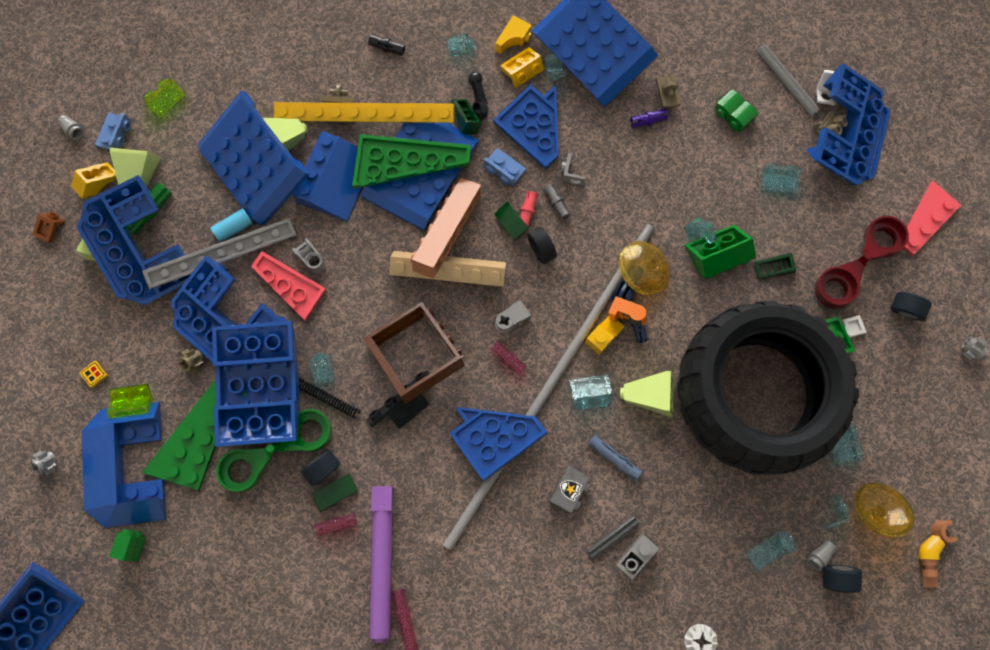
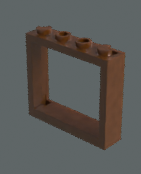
M420 302L363 338L405 404L465 366L462 360L465 357L461 350L454 348V341L450 334L445 335L443 332L444 326L439 319L435 321L433 318L435 316L434 312L430 307L426 308L423 302ZM424 317L453 359L405 389L377 346Z

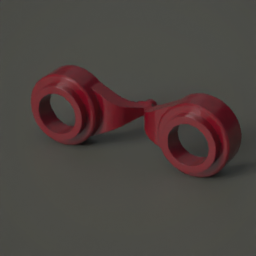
M881 216L872 221L864 232L862 256L852 262L825 270L817 279L815 294L818 300L826 307L832 309H841L848 306L859 293L860 281L866 263L880 258L892 257L906 246L909 239L906 225L900 219L893 216ZM885 231L889 233L893 239L892 247L885 248L878 245L874 238L875 232ZM828 281L839 282L844 287V297L841 299L830 297L826 293L825 284Z

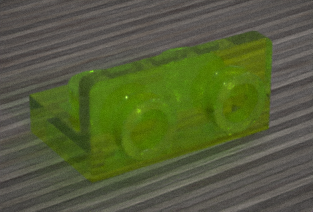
M171 77L168 80L164 78L158 83L157 86L159 88L155 92L151 90L143 97L145 99L143 101L144 105L159 119L187 95Z
M140 384L109 389L108 393L111 402L107 409V415L109 418L149 413L153 402L149 385Z

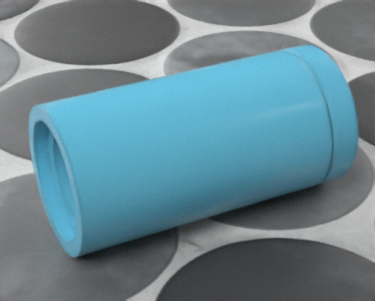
M242 208L210 228L221 243L253 225V223Z

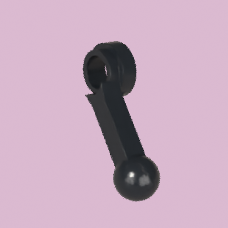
M472 72L468 77L476 99L472 108L479 120H483L488 114V107L486 105L488 103L482 86V76L478 72Z

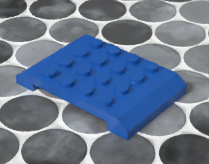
M562 0L532 30L535 37L565 65L604 108L658 58V54L653 47L607 0Z
M240 91L198 143L199 151L249 217L258 224L265 225L310 173L300 160H295L256 111L254 108L256 104L245 91Z
M404 123L395 138L471 145L470 157L480 143V140L469 134H462L461 130L448 123ZM463 167L366 186L362 190L361 198L425 232L434 217V213Z

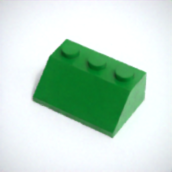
M735 224L685 244L697 272L705 279L714 277L716 274L731 270L735 266L745 264L756 258L753 238Z

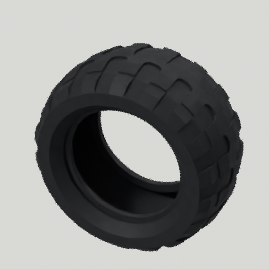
M761 301L754 304H741L727 309L725 312L709 320L697 332L681 359L677 393L686 425H689L691 431L696 436L694 438L704 449L709 450L715 455L716 459L723 464L736 467L750 474L780 475L810 466L828 455L835 448L836 443L849 428L854 417L852 415L853 410L858 403L859 389L856 388L855 382L857 369L854 361H850L845 351L848 347L840 335L837 337L828 328L829 324L819 316L813 317L805 312V308L798 305L778 304L777 301ZM746 345L767 346L787 356L798 368L806 387V406L800 421L789 433L769 434L758 431L746 425L733 413L722 389L723 366L730 351Z

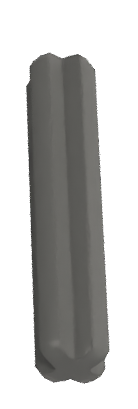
M631 516L587 550L589 556L595 559L639 525L638 520Z

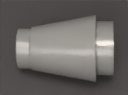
M66 115L58 118V123L69 139L78 140L83 136L84 130L81 124Z
M826 540L808 555V564L815 570L821 571L824 567H827L836 550V546Z

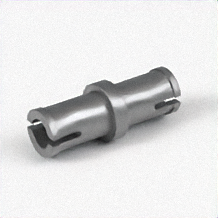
M553 183L545 186L543 191L549 198L551 207L555 208L561 220L569 218L571 212L566 207L563 196L559 195Z

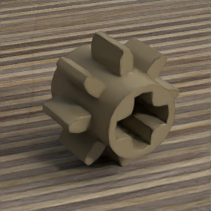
M193 348L181 352L182 357L179 358V365L184 371L190 373L202 369L201 365L204 363V357L200 351Z

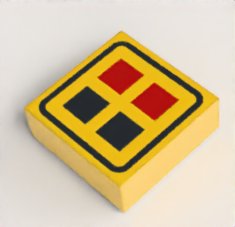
M97 361L92 362L79 372L91 388L108 377Z

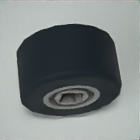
M897 292L891 310L913 320L925 321L932 303L928 299L916 294Z
M327 449L301 470V474L311 486H315L336 470L340 462Z
M827 565V567L823 568V587L836 592L862 591V570L847 565Z

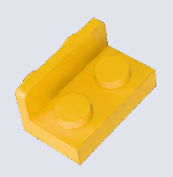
M530 47L500 65L502 71L512 79L513 85L516 88L544 70L541 56Z

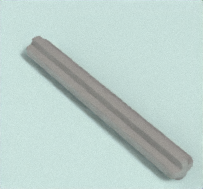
M766 44L762 45L758 49L761 57L810 116L817 114L820 108Z

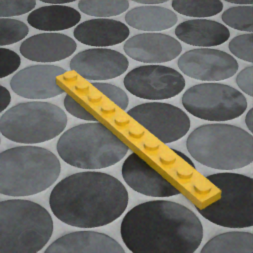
M274 102V118L299 119L300 122L454 123L455 104Z

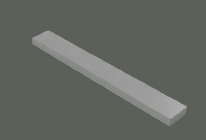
M290 218L148 268L142 272L149 289L192 274L204 256H208L218 263H223L294 237L296 232Z

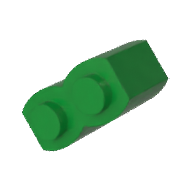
M734 90L728 92L715 106L717 116L721 119H726L729 122V126L740 133L758 115V111Z
M123 529L122 532H117L109 557L122 561L138 562L146 537L142 536L143 532L133 529Z

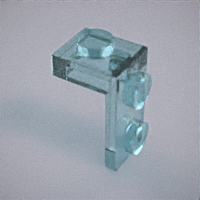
M782 531L775 533L747 551L746 556L755 570H759L781 555L790 554L797 549L794 546L795 541L789 533Z

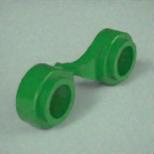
M305 409L299 412L297 441L275 442L267 445L266 448L234 449L225 453L219 460L216 468L219 483L227 490L238 493L246 492L258 484L263 471L271 461L273 452H316L323 449L329 443L332 436V426L329 419L318 410ZM317 421L321 424L322 435L315 442H305L301 437V428L306 422ZM246 460L251 465V475L245 482L237 483L231 478V468L237 461Z

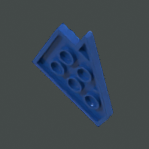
M530 84L493 119V123L546 170L559 155L556 87L553 86L545 95H542Z
M457 407L456 410L465 422L449 433L483 481H486L548 434L535 416Z

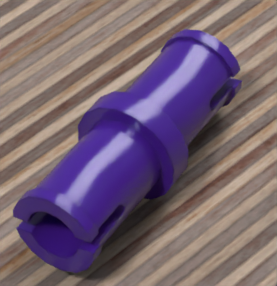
M661 109L653 112L646 111L645 114L630 117V122H638L631 124L632 128L643 125L651 126L655 122L667 120L668 114L661 116V114L668 112L666 109Z

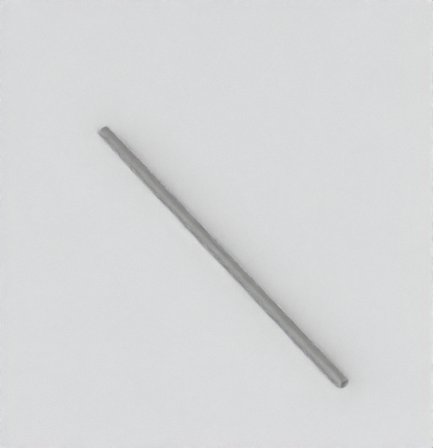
M646 224L526 413L527 416L536 417L613 296L621 280L625 277L655 229L652 225ZM503 468L486 481H483L443 546L449 550L453 549Z

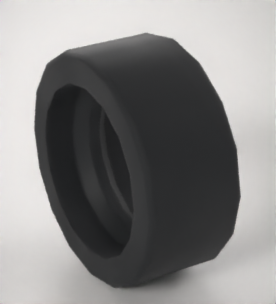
M540 226L527 233L529 243L542 264L557 258L554 244L543 227Z

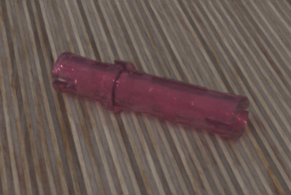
M404 588L392 591L396 608L394 612L399 620L405 650H419L409 612L411 608L410 606L408 607Z

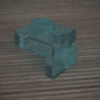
M466 33L447 39V55L449 57H455L467 53L469 56H475V41Z
M553 53L545 54L546 76L552 80H558L561 77H565L564 65Z
M700 217L684 226L687 239L690 242L697 237L703 238L710 244L716 240L714 226Z
M318 353L310 360L315 385L335 380L330 362V354Z

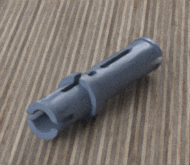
M594 435L587 444L613 463L618 471L621 470L627 474L633 481H636L643 472L628 461L629 458L620 455L597 435Z

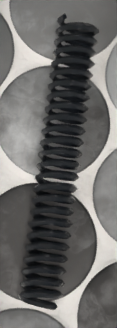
M299 378V390L310 394V396L316 399L318 398L321 402L323 401V403L334 407V409L342 411V413L353 417V419L356 418L355 413L358 408L355 409L352 405H347V402L344 404L342 399H336V396H331V393L328 395V392L323 391V389L320 390L318 386H312V383H307L304 379Z

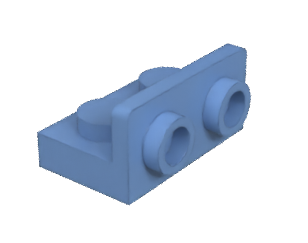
M108 113L95 143L96 147L110 150V148H121L123 146L124 135L131 127V120L126 114L121 113L119 116Z
M498 148L489 158L486 157L484 159L485 170L491 175L496 174L505 185L509 184L513 187L526 171L525 167Z

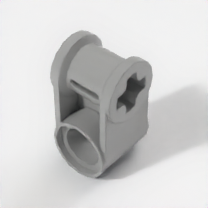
M307 238L297 248H292L295 255L312 273L320 274L325 270L324 260ZM320 261L317 266H312L313 262Z
M519 300L497 316L495 328L500 333H507L521 325V322L525 319L529 320L532 315L522 301ZM501 320L503 322L507 321V326L505 324L500 325Z

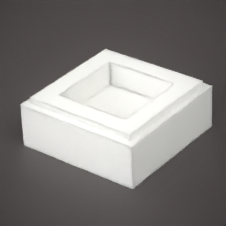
M860 315L841 320L849 338L867 333Z

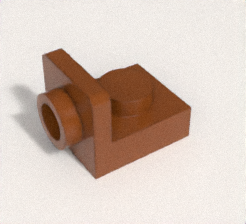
M53 212L38 214L32 235L48 243L53 242L58 225H63L65 220L59 218V215Z

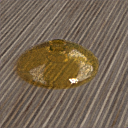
M635 241L624 248L619 264L626 283L633 290L644 295H655L664 290L670 280V267L663 252L652 243L646 241Z
M867 483L861 486L855 493L854 507L861 521L872 531L885 537L898 538L906 535L914 525L913 510L908 501L895 489L881 483Z

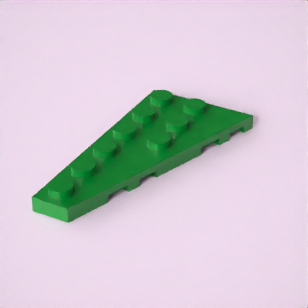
M360 134L352 187L356 189L468 166L470 163L471 145Z
M216 379L142 473L200 490L215 450L214 406H216Z

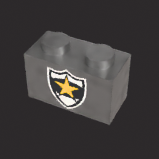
M568 465L549 503L570 514L573 510L577 511L582 502L579 500L581 493L586 494L591 484L588 482L590 477Z

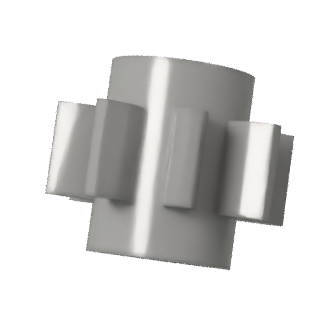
M980 336L978 338L969 337L961 346L964 349L962 355L969 360L972 358L981 359L988 351L985 345L987 342Z
M40 450L32 455L34 459L31 460L30 467L37 475L46 474L48 476L55 471L54 467L58 461L52 452H42Z

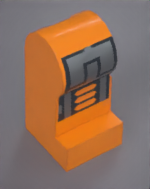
M617 296L615 297L608 312L609 320L617 322L618 318L631 322L636 327L645 325L647 313L643 306Z

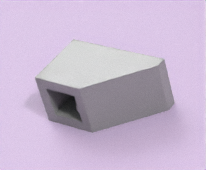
M644 534L639 535L616 566L633 580L659 548Z

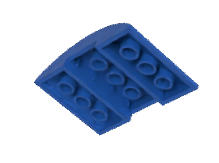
M283 321L212 327L213 366L216 367V406H214L215 447L297 441L299 425V373L293 322Z

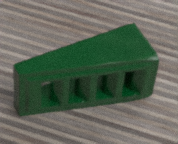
M452 99L451 104H455V116L462 134H477L482 123L467 99Z
M792 252L754 261L758 280L796 273L797 271ZM783 260H787V269L784 267ZM777 261H779L781 267L779 271L776 266ZM768 263H772L774 272H770ZM761 264H764L766 274L762 273Z

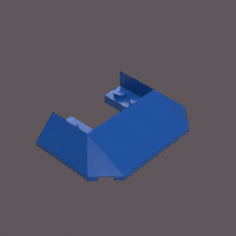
M843 63L823 86L831 91V99L848 109L846 116L848 124L843 128L841 136L828 128L821 129L817 146L806 150L815 162L856 186L875 177L890 117V110L883 103L882 97H884L882 89Z
M137 175L85 201L77 230L116 296L146 305L181 287L190 275L149 289L142 272L143 270L185 256L180 245L177 244L147 260L144 258L126 226L159 209L150 195L152 194L141 177Z
M204 256L171 300V307L174 309L175 319L173 320V328L213 362L212 327L236 325L216 308L236 279L228 273V268L210 257ZM261 304L246 324L283 322L287 320L285 317L275 314L265 304Z
M160 402L101 409L82 430L84 511L105 528L166 520L164 480L124 484L123 468L124 445L162 440Z

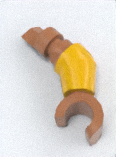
M951 520L936 521L932 526V536L920 546L919 559H921V563L924 565V569H922L923 587H938V570H935V566H938L937 560H940V554L945 547V543H954L958 540L955 536L946 535L947 526L953 523Z

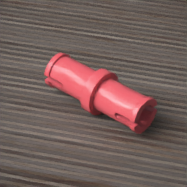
M527 191L524 205L520 208V217L528 226L531 216L535 213L534 206L538 194L533 191Z

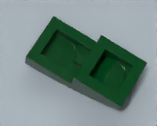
M509 201L494 213L514 240H518L530 229Z
M348 473L315 491L311 496L319 511L322 512L339 503V501L358 492V489Z

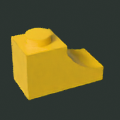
M513 15L495 42V51L502 54L511 46L519 45L523 47L525 42L529 43L533 35L531 33L532 25Z
M108 162L75 170L71 187L81 199L97 195L104 186L117 179L115 170Z
M608 316L587 337L585 343L600 355L625 326L619 321L609 320Z

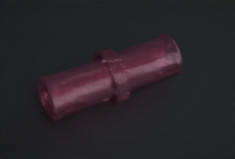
M499 341L490 349L503 360L502 363L504 365L507 364L517 375H520L527 366L514 356L515 353L513 351L510 352Z
M351 513L338 518L335 516L331 520L314 524V528L317 530L316 535L320 536L330 532L338 533L341 529L356 526L357 519H354L356 517L355 514Z

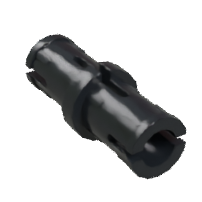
M373 34L369 37L368 45L383 49V52L387 53L389 51L402 56L405 51L404 44L391 41L390 38L384 39Z

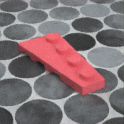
M934 181L930 182L907 225L909 239L903 249L911 256L961 206Z
M263 251L260 252L251 266L305 321H307L326 292V289Z

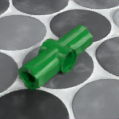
M158 182L151 190L152 194H150L159 209L172 195V192ZM158 211L126 226L127 229L136 235L149 219L157 215Z

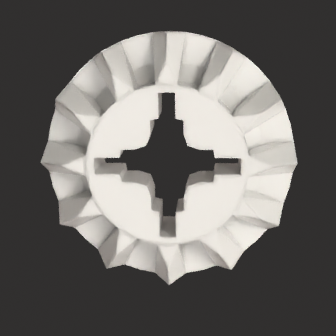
M696 624L687 630L684 637L687 650H700V645L693 641V639H700L701 635H703L704 640L710 642V644H703L701 650H716L718 645L717 635L712 628L704 624Z

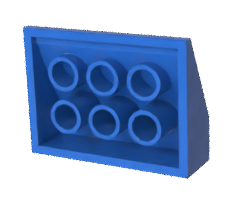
M322 131L305 167L310 175L292 195L295 202L348 221L362 187L356 189L352 187L358 147L338 136Z
M32 561L0 600V650H46L85 600L52 573Z

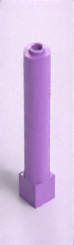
M372 486L369 638L374 639V643H385L386 639L390 638L392 514L394 487Z

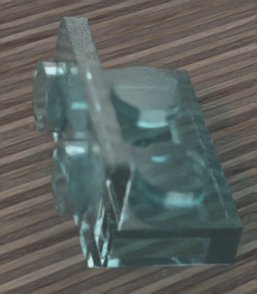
M777 164L765 165L761 171L760 192L798 195L799 176L802 173V168H796V166L783 167Z
M608 374L569 380L574 410L595 406L603 407L612 404L613 392Z
M851 422L844 436L839 439L835 448L830 452L833 466L862 462L863 450L859 446V431L855 427L854 422Z

